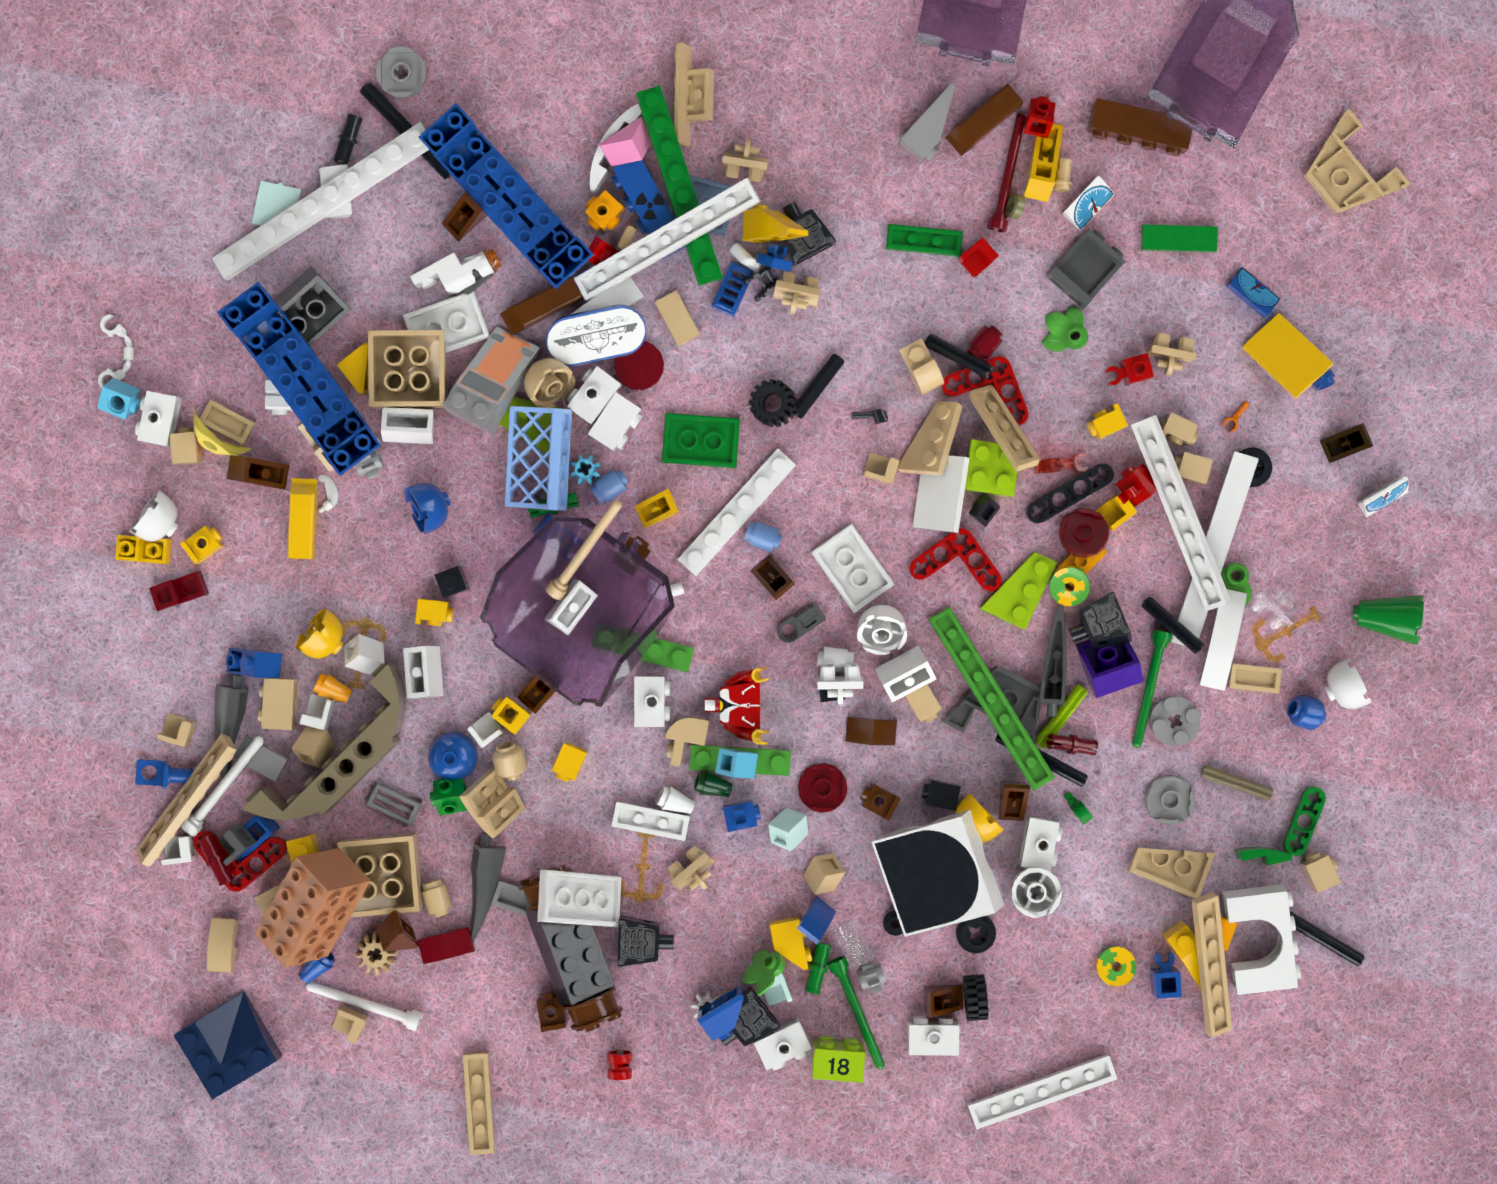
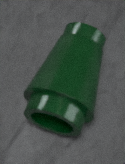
M708 771L704 773L699 772L695 780L694 791L699 792V795L729 797L733 783Z

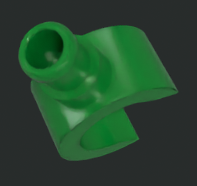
M1071 792L1064 795L1070 806L1069 808L1083 825L1093 818L1085 805L1080 800L1078 801L1076 797H1073Z

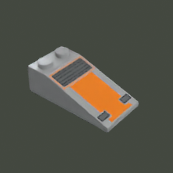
M497 326L457 380L443 407L449 414L493 436L541 348L516 335L511 336L510 332Z

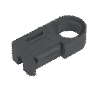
M811 602L813 606L809 605L795 615L796 618L792 615L781 622L777 628V635L780 640L786 643L794 642L824 622L825 616L815 602ZM786 624H791L795 627L796 633L791 639H786L781 635V629Z

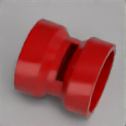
M617 1051L607 1052V1061L610 1063V1068L607 1070V1078L610 1080L631 1079L632 1069L629 1067V1063L632 1061V1052L623 1051V1055H617Z

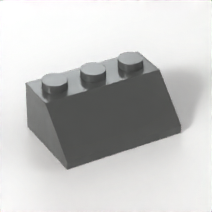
M312 266L274 299L310 346L351 310Z

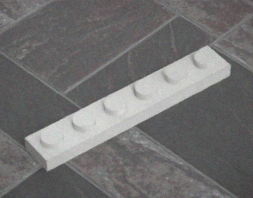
M777 449L677 560L697 576L792 471L796 464Z
M1105 1054L973 1101L967 1105L977 1130L1117 1080V1076L1110 1056Z

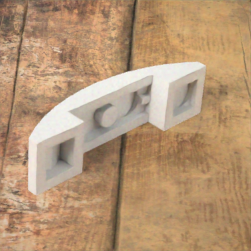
M639 104L624 112L610 126L600 143L638 118H642ZM599 145L590 171V190L595 195L608 175L607 169L602 167L606 157Z
M629 277L599 294L572 314L617 304L631 306L644 296L632 278Z
M1227 589L1231 602L1217 608L1200 681L1201 686L1225 691L1247 597V593Z

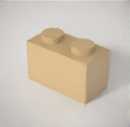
M264 678V682L260 683L259 697L263 698L262 708H259L258 722L262 723L261 729H296L298 679Z

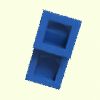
M816 896L811 902L807 913L801 918L797 929L817 944L829 927L836 911Z

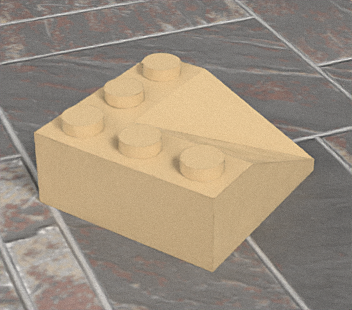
M368 330L369 407L373 409H382V407L444 408L443 404L448 397L445 330Z
M417 833L349 838L337 842L338 848L370 879V883L351 917L390 914L395 910L399 913L418 912L424 907L421 893L422 881Z

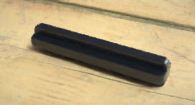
M929 334L925 340V345L928 349L984 378H988L993 371V365L934 334Z
M831 355L797 400L798 403H795L797 411L792 412L796 417L802 419L843 366L845 361L839 355Z
M1148 597L1142 603V608L1195 654L1201 651L1204 643L1152 597Z

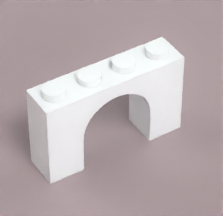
M1283 884L1223 891L1224 911L1229 923L1265 920L1273 924L1278 932L1277 944L1266 957L1259 960L1231 963L1233 986L1237 995L1298 988L1297 979H1301L1299 964H1295L1294 955H1298V946L1296 940L1292 938V931L1296 930L1294 917L1290 916L1289 907H1293L1291 892H1287Z

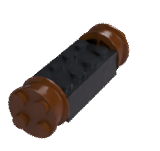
M562 865L559 867L554 866L545 870L570 872L571 868H566L565 865ZM540 875L520 880L521 886L518 888L524 891L529 904L526 907L527 911L525 913L559 1004L564 1005V1010H568L573 1022L570 1026L571 1030H576V1032L586 1030V1032L599 1028L600 1022L605 1020L610 1022L620 1018L623 1007L618 1006L613 994L616 990L615 984L593 926L537 922Z

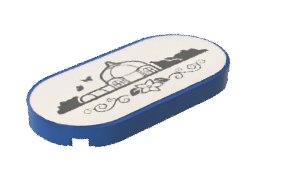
M617 304L558 318L547 333L546 344L550 355L554 359L562 361L567 366H578L635 352L645 340L646 325L644 318L638 311L630 306Z

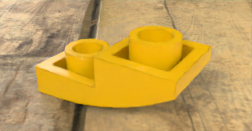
M117 535L115 560L170 564L172 539H160L151 542L137 536Z

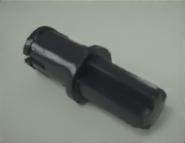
M347 115L342 134L338 135L340 140L334 155V161L338 164H348L354 144L358 143L356 138L363 119L356 115Z

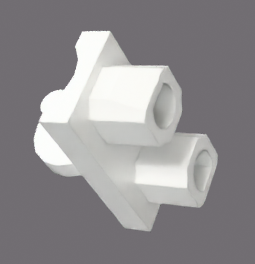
M857 663L845 664V676H835L834 664H821L820 673L817 676L818 690L837 689L827 690V697H837V704H843V697H853V690L843 689H863V678L860 676Z

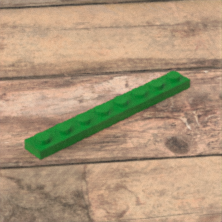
M659 85L636 92V97L677 219L699 206ZM708 232L685 245L698 287L723 279Z

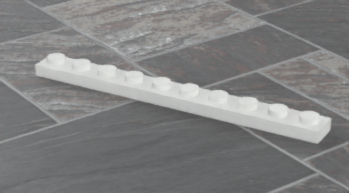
M419 122L214 256L212 259L222 277L227 281L428 151L429 149L419 139V136L426 130L425 126Z

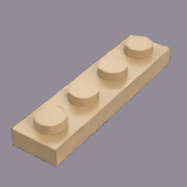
M993 385L970 391L969 399L1014 470L1018 472L1037 466L1040 461L1039 456Z
M489 1051L464 1053L463 1067L469 1155L495 1153Z

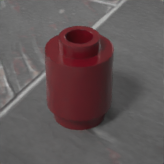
M984 325L971 339L966 350L982 360L988 359L1003 342L1000 338L1003 334L993 325L990 327Z

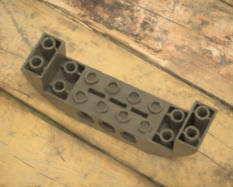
M385 663L373 671L371 675L374 678L369 683L388 703H385L376 711L375 715L377 718L374 721H367L357 730L359 736L356 739L353 737L351 740H347L339 748L342 752L339 756L335 755L333 758H329L321 766L324 770L321 774L312 775L303 784L306 788L303 792L300 790L285 801L271 786L266 788L260 787L258 790L255 789L245 799L248 803L243 809L257 816L275 820L304 818L317 812L324 815L331 811L401 741L398 736L405 717L406 692L397 665L395 663ZM365 741L370 743L372 748L371 752H367L365 750ZM347 759L352 761L354 766L353 770H350L347 767ZM329 777L334 779L336 784L335 788L330 786L328 781Z

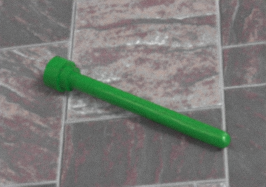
M1155 629L1152 632V644L1155 646L1132 745L1135 748L1142 746L1164 647L1167 648L1168 643H1171L1173 634Z
M840 956L830 960L827 963L831 973H834L835 977L839 978L874 1065L877 1069L881 1070L884 1068L885 1063L847 974L849 972L846 956Z

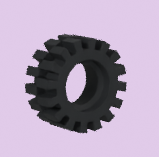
M769 379V382L766 380L762 381V386L757 384L754 387L757 391L750 394L753 399H749V404L752 406L750 411L754 414L753 416L768 427H773V425L781 427L782 422L785 425L789 423L787 419L789 417L793 419L795 415L792 412L797 411L795 403L798 402L794 396L795 393L780 380ZM770 395H779L782 399L781 407L775 412L766 411V399Z
M984 974L963 976L964 1006L967 1021L988 1020V994Z

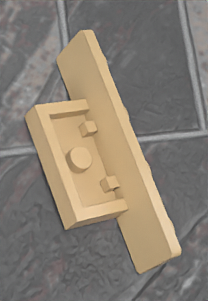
M677 42L676 51L674 52L676 72L673 79L675 88V101L673 102L674 130L679 145L689 147L690 123L713 120L714 70L710 68L692 70V47L683 42Z

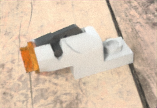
M493 248L489 251L485 249L478 254L463 258L464 261L462 263L457 255L452 253L413 274L410 278L417 288L422 287L423 289L433 286L437 283L435 279L440 278L449 294L462 292L470 295L493 277V274L498 272L497 269L502 267Z

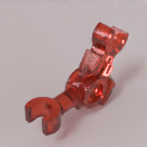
M1078 453L1070 459H1060V457L1041 459L1038 465L1034 466V474L1061 472L1063 469L1084 472L1088 470V467L1079 466L1078 460L1087 456L1085 453Z

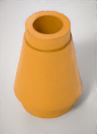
M321 673L313 691L318 693L317 696L346 703L352 689H349L329 673L327 675Z

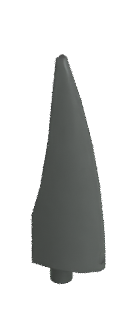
M1058 604L1041 681L1040 703L1047 705L1046 716L1056 717L1057 706H1064L1067 653L1064 608L1061 604ZM1055 662H1056V675H1054Z
M233 675L232 686L216 684L215 742L221 734H225L231 738L235 745L246 711L249 688L242 687L243 675ZM231 761L227 762L221 770V780L230 770Z
M486 832L481 833L480 843H474L471 860L472 914L470 933L473 942L491 906L506 847L490 845L491 837Z

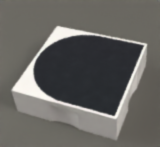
M971 809L939 818L926 825L910 826L889 832L872 841L904 937L994 914L1004 906L993 871L985 858L983 842L973 822Z

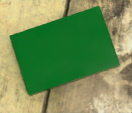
M665 413L662 463L736 469L740 418Z

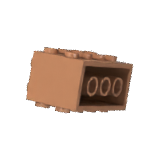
M340 848L303 856L300 855L292 861L290 870L281 881L279 890L271 899L270 906L265 915L260 919V924L254 934L285 968L327 957L368 887L370 879Z

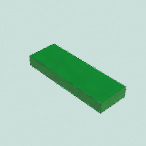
M888 224L886 250L960 257L963 231Z
M1143 224L1141 250L1216 253L1218 227Z

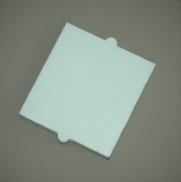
M260 181L252 224L262 226L297 203L300 199L301 189L284 186L283 183L274 184Z

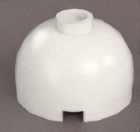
M159 490L141 511L138 523L134 521L129 531L137 537L151 542L158 541L165 535L170 537L178 527V524L175 523L178 516L176 505L167 495Z
M879 604L870 607L859 618L857 627L858 642L860 641L863 644V648L866 651L878 655L890 654V650L895 648L897 650L901 649L907 640V625L903 615L896 608L889 605Z
M1349 657L1338 662L1329 670L1327 675L1329 686L1325 687V691L1330 701L1336 700L1341 707L1346 709H1357L1370 704L1371 699L1364 698L1363 695L1366 694L1367 690L1356 667H1349L1348 664L1352 662Z
M1028 867L1020 871L1013 879L1010 888L1011 899L1015 907L1024 915L1032 918H1039L1053 913L1059 906L1062 897L1057 877L1049 870L1041 867Z

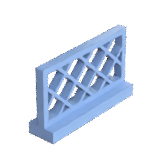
M510 406L505 507L567 510L572 410ZM517 412H525L530 418V421L523 428L517 423ZM544 413H551V425L544 429L537 420ZM533 424L541 432L534 441L525 433ZM522 436L529 446L520 454L515 446L516 440ZM545 437L550 443V450L543 455L536 445ZM533 449L540 459L531 467L524 457ZM519 461L528 470L520 479L514 473V466ZM544 462L549 471L548 475L542 480L535 470ZM532 474L539 484L530 492L522 482ZM519 486L527 496L520 502H513V491ZM541 488L547 493V504H540L533 496Z

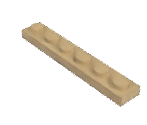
M225 734L219 736L137 847L136 852L141 864L150 867L155 859L160 857L169 840L175 837L178 828L189 818L192 809L198 801L203 799L209 786L218 779L221 770L227 762L232 760L236 748L229 736Z
M1213 892L1191 900L1205 1031L1211 1038L1232 1030L1219 896Z

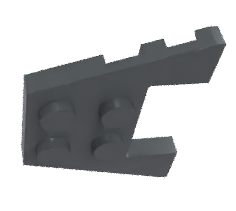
M996 666L990 673L1035 744L1041 705V687L1000 666ZM971 691L944 718L943 722L964 732L975 709L984 714L986 713Z

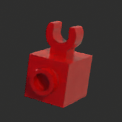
M1148 353L1121 360L1119 362L1120 368L1111 366L1104 370L1105 373L1114 372L1116 374V379L1108 382V386H1115L1122 379L1125 386L1154 377Z
M1144 463L1136 468L1131 465L1120 473L1122 478L1116 483V486L1122 492L1118 495V498L1123 504L1130 501L1133 507H1136L1157 491L1150 471Z

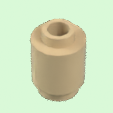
M441 878L423 884V891L421 893L428 914H434L435 918L450 913L449 908L453 907L446 884L442 883Z

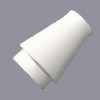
M663 786L657 797L656 805L661 806L663 810L690 815L695 801L671 786Z

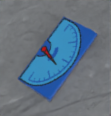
M1243 267L1226 286L1263 318L1268 317L1280 300L1278 296Z

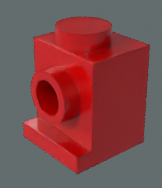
M1045 96L1031 98L1026 114L1024 134L1048 138L1054 123L1056 103L1050 102L1049 98ZM1032 122L1043 123L1045 126L1035 125Z

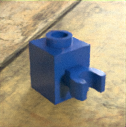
M752 800L723 805L728 832L756 827V820L761 819L759 805H753Z
M1169 951L1168 960L1161 962L1160 953L1155 952L1154 960L1159 968H1150L1151 993L1157 999L1182 997L1181 972L1177 968L1171 967L1175 962L1174 954Z

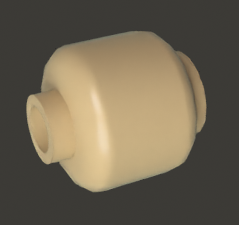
M505 742L496 746V750L491 758L497 776L507 778L508 781L519 779L521 773L527 768L522 747L515 745L514 742Z

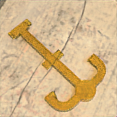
M1314 606L1310 607L1309 609L1312 614L1289 627L1284 623L1282 625L1284 630L1267 640L1262 639L1258 633L1259 627L1266 624L1264 619L1260 620L1253 626V635L1257 640V650L1262 651L1266 658L1272 662L1285 658L1283 653L1276 657L1270 654L1268 650L1269 644L1286 634L1288 638L1292 637L1291 631L1314 618L1317 623L1322 621Z
M368 618L361 619L360 621L350 620L343 625V635L347 636L348 627L354 625L359 626L362 630L361 635L367 636V631L371 628L380 630V641L386 642V629L380 624L372 623ZM355 671L354 683L348 682L347 687L365 689V684H359L360 671Z
M638 832V836L643 837L641 864L636 863V868L640 869L639 889L635 893L627 892L624 889L625 880H621V894L625 897L634 898L637 902H644L646 899H658L663 893L664 884H659L656 894H647L644 891L645 869H651V865L646 864L648 837L652 838L655 835Z

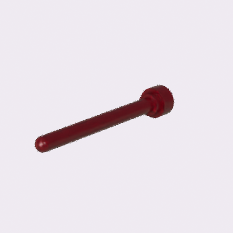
M1021 113L1015 119L996 211L992 213V217H989L987 229L994 231V228H998L997 232L1002 233L1007 231L1008 221L1006 220L1005 212L1026 120L1025 115Z

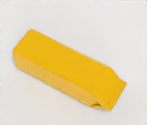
M292 478L289 501L287 558H316L317 479Z

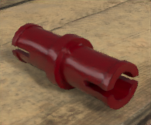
M1049 733L1047 738L1052 739V741L1046 740L1047 749L1062 750L1072 755L1083 753L1095 756L1097 754V751L1093 750V748L1098 749L1097 740L1078 738L1077 735L1073 734L1063 736Z
M212 834L198 840L197 843L200 845L207 860L205 863L207 867L211 868L219 886L234 880L228 867L223 863L226 857L224 853H220Z

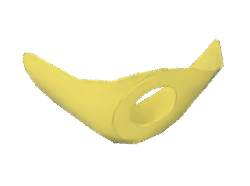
M193 406L194 432L199 444L206 450L219 455L237 456L252 449L220 441L200 421Z

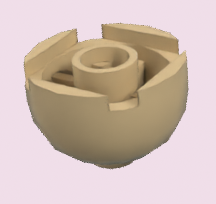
M553 358L541 359L535 362L525 375V392L538 408H553L556 406L554 402L559 399L564 401L572 392L575 385V378L572 376L573 372L560 360Z

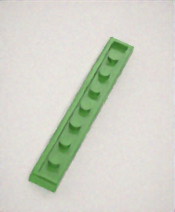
M950 606L929 618L928 620L1033 791L1055 779L1049 766Z

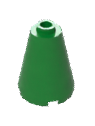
M1424 595L1361 600L1359 605H1354L1352 620H1357V626L1409 644L1418 645L1420 636H1417V630L1422 627L1424 601L1422 600Z

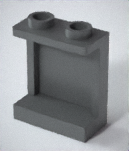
M1090 229L1083 233L1046 276L1082 309L1088 306L1096 294L1126 262L1122 258L1124 255L1119 249L1114 246L1110 248L1104 242L1105 238L1101 233L1096 230L1091 231Z

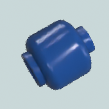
M1299 695L1293 698L1287 707V715L1290 722L1295 726L1307 730H1315L1326 720L1327 714L1323 702L1311 696Z

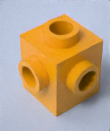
M604 190L598 198L596 196L592 197L585 205L587 208L585 214L588 217L586 222L595 231L599 228L604 233L608 229L612 231L620 223L621 219L619 217L624 213V207ZM601 211L607 212L605 215H599Z

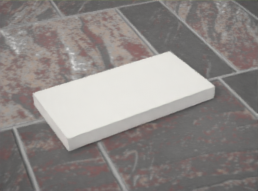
M540 870L537 922L619 927L621 877Z

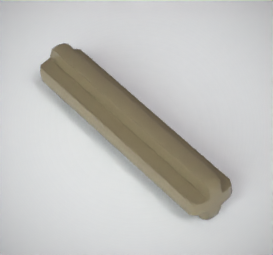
M1204 765L1201 770L1200 776L1202 778L1265 800H1270L1272 797L1273 788L1208 765Z

